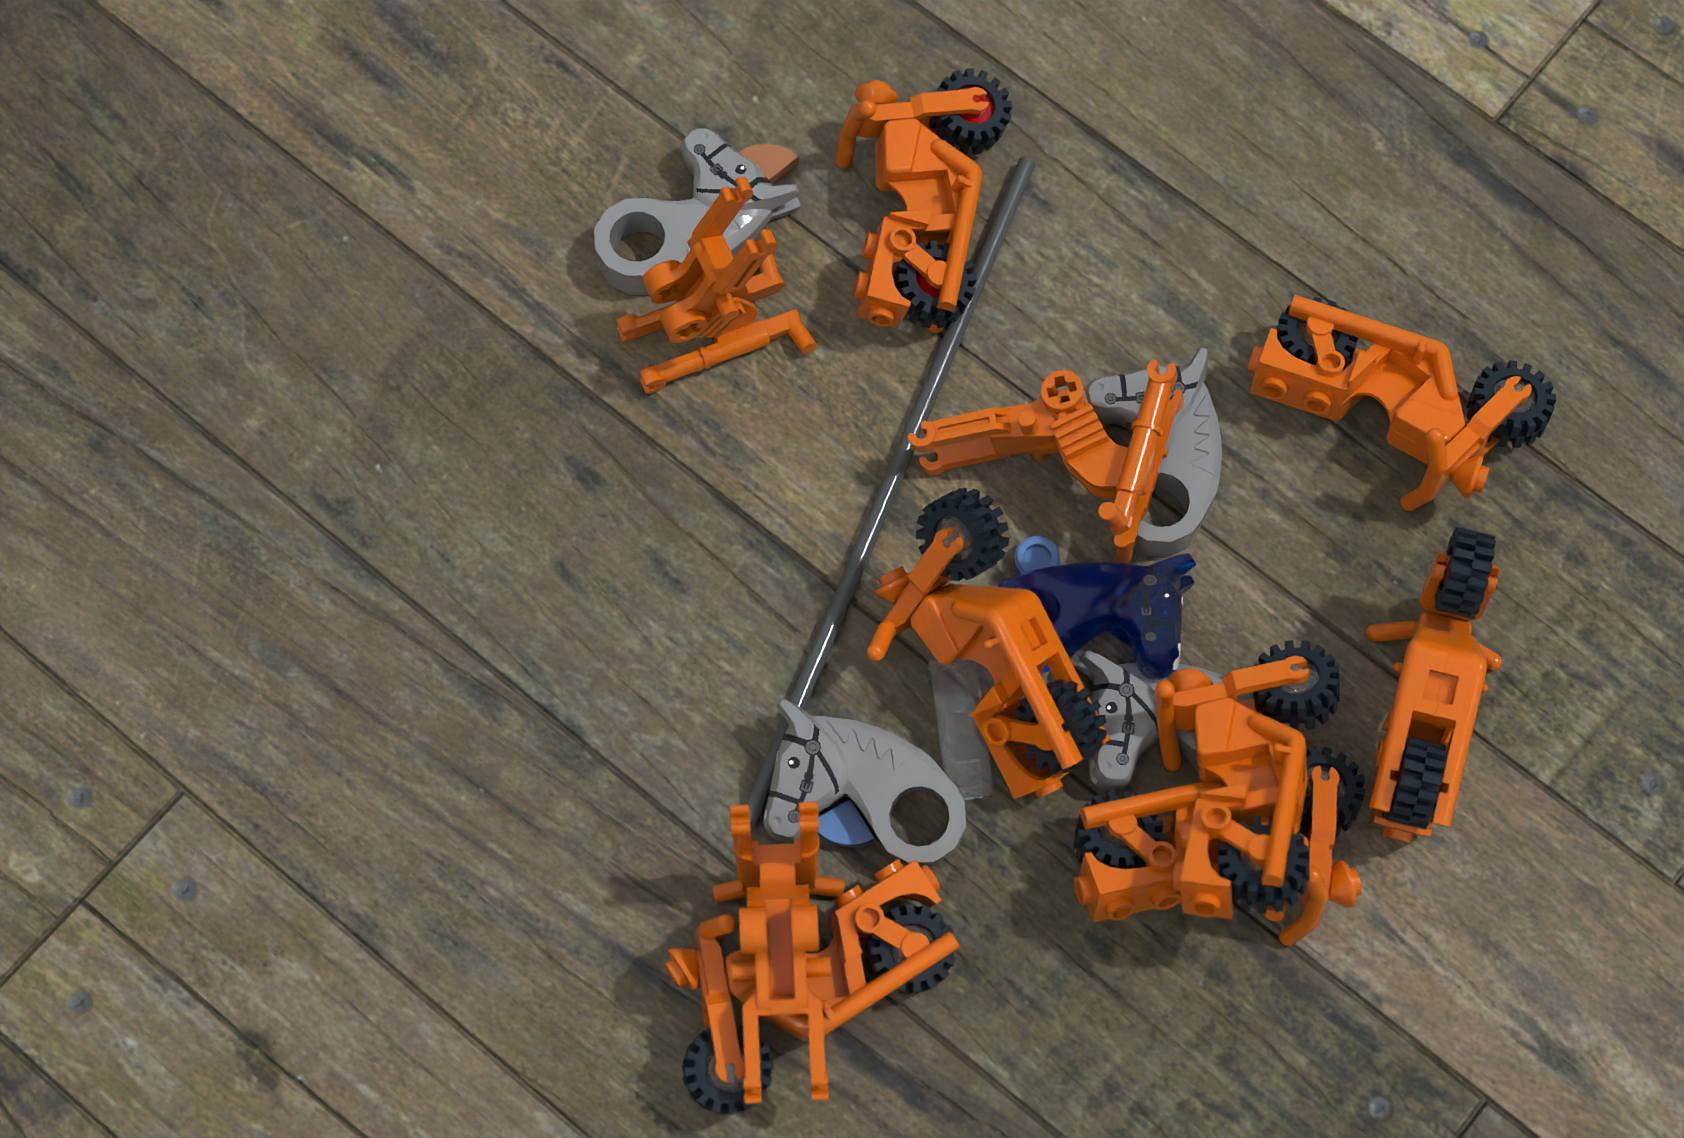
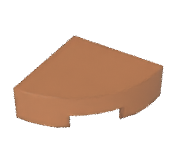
M756 144L739 152L758 165L772 184L799 164V157L791 150L780 145Z

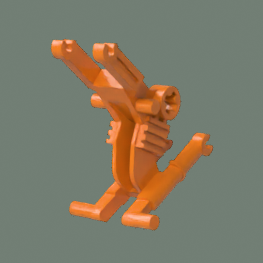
M746 177L736 178L737 186L730 189L728 186L720 189L721 193L692 231V237L687 241L690 251L682 263L677 260L665 261L653 266L643 275L642 281L653 303L662 304L675 300V303L638 317L635 314H627L616 320L618 324L617 331L623 343L631 342L661 329H665L669 340L673 343L686 342L697 336L713 338L714 344L699 347L698 350L642 369L639 372L641 376L639 380L646 395L661 390L669 381L702 369L707 370L718 363L770 345V340L789 334L802 354L811 353L817 347V343L802 324L797 309L753 323L758 315V311L751 302L777 293L785 286V282L778 273L773 253L778 248V244L771 230H762L760 232L762 239L758 241L753 239L746 240L734 258L722 235L743 205L753 196V190ZM759 268L760 274L753 276V274Z
M1152 359L1147 366L1149 380L1138 417L1131 425L1133 434L1129 447L1120 446L1113 442L1106 434L1097 414L1086 398L1081 379L1071 371L1059 370L1049 374L1044 379L1041 385V396L1032 403L1002 408L992 407L929 422L922 421L921 428L926 437L919 439L914 433H909L907 437L914 450L922 453L932 450L935 457L938 458L935 462H929L924 456L919 458L922 469L931 476L940 475L946 470L1006 458L1012 454H1031L1035 461L1042 462L1048 458L1049 454L1060 453L1068 472L1090 493L1103 499H1115L1114 504L1112 502L1102 503L1098 513L1109 524L1111 533L1115 535L1114 559L1117 563L1124 565L1132 559L1133 547L1142 518L1147 513L1162 459L1167 457V442L1175 415L1184 405L1182 390L1176 389L1173 392V398L1169 400L1172 387L1178 377L1175 364L1169 363L1166 366L1167 371L1164 374H1158L1160 371L1158 361ZM1067 385L1068 389L1058 392V387Z
M818 801L799 802L800 839H794V843L759 845V840L752 841L749 804L730 805L731 837L734 839L732 846L735 854L738 880L713 885V894L716 904L747 897V907H739L741 954H755V960L731 961L732 981L756 980L757 991L742 1006L745 1104L762 1103L758 1016L808 1014L812 1101L829 1100L828 1072L825 1069L823 1002L807 988V977L831 976V957L806 958L805 951H819L817 904L809 903V894L838 898L844 894L845 880L818 876V850L820 846L818 836Z

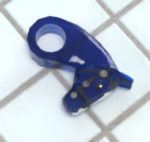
M1188 553L1173 556L1150 566L1118 562L1074 563L1035 569L1007 579L997 587L1027 589L1035 593L1040 599L1069 658L1092 638L1107 631L1132 650L1135 663L1144 677L1162 680L1175 672L1179 666L1183 607L1182 594L1188 591L1195 583L1191 575H1184L1196 566V563ZM1048 665L1041 673L1050 671Z

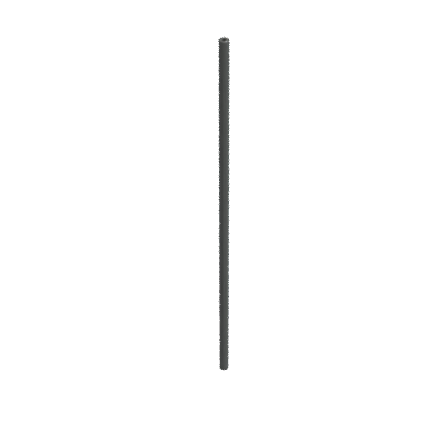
M1020 158L970 273L976 274L977 278L973 286L976 288L974 296L963 314H960L955 322L948 325L789 699L790 702L796 704L804 711L915 450L912 448L907 436L909 433H914L920 439L922 435L921 422L927 421L1031 177L1035 163L1028 158ZM783 716L745 805L749 804L751 829L756 828L769 796L776 756L788 727Z

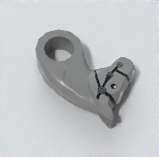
M698 128L692 130L682 141L680 149L686 167L694 176V197L690 200L665 201L650 198L624 199L606 209L594 228V249L598 268L610 286L629 295H649L642 281L645 272L665 261L677 260L680 263L683 262L690 251L687 241L692 237V231L719 196L721 188L728 186L730 189L737 186L735 179L746 177L753 190L752 198L743 205L722 234L732 256L735 257L745 244V241L754 239L770 220L790 215L800 209V202L798 198H795L800 195L797 185L773 186L758 165L736 151L718 134L710 129ZM635 232L651 233L658 236L664 242L657 254L644 261L626 260L621 258L614 250L619 241Z
M1204 347L1198 348L1187 366H1176L1178 377L1172 387L1169 400L1173 398V392L1176 389H1181L1184 405L1175 415L1166 446L1168 454L1166 458L1162 459L1154 490L1166 491L1175 496L1183 506L1185 516L1179 522L1164 527L1150 525L1142 520L1133 550L1142 556L1167 558L1188 548L1198 535L1214 503L1218 490L1222 461V442L1218 417L1209 391L1204 383L1208 364V349ZM1159 365L1160 371L1158 374H1164L1167 371V365ZM1147 367L1128 373L1100 377L1088 383L1084 389L1089 404L1092 405L1101 424H1117L1133 434L1131 425L1133 421L1137 420L1149 380Z
M1085 650L1080 658L1081 662L1077 669L1093 682L1090 700L1092 703L1096 700L1100 703L1101 707L1096 711L1098 715H1105L1107 723L1104 724V727L1111 739L1103 744L1101 749L1089 759L1091 781L1105 792L1114 790L1115 792H1122L1129 788L1136 772L1138 760L1159 741L1155 710V688L1160 681L1168 680V677L1173 672L1185 668H1194L1202 671L1212 680L1213 684L1222 683V678L1225 676L1184 664H1179L1178 668L1173 670V663L1156 662V665L1152 668L1145 667L1143 662L1117 665L1099 654ZM1253 692L1241 694L1237 700L1253 698ZM1177 730L1180 752L1199 773L1195 730L1188 732Z
M782 697L776 706L785 718L788 727L776 756L764 814V827L771 838L777 842L789 844L794 843V839H800L799 802L818 801L819 813L843 797H849L860 809L889 856L899 859L905 864L916 860L920 866L936 865L956 851L966 831L965 801L957 787L932 757L901 737L884 729L856 720L811 716L796 704ZM926 791L933 793L943 801L948 810L949 822L946 831L939 840L930 845L914 846L907 844L896 836L891 827L890 817L894 805L901 797L910 792Z

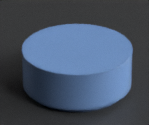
M1032 536L1026 538L1018 545L1014 556V568L1022 580L1031 584H1043L1050 581L1056 575L1060 564V553L1057 546L1051 540L1041 536Z

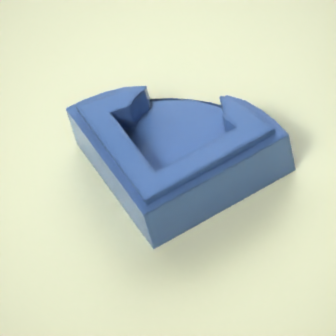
M851 799L818 817V836L823 841L851 848H862L875 842L874 836Z

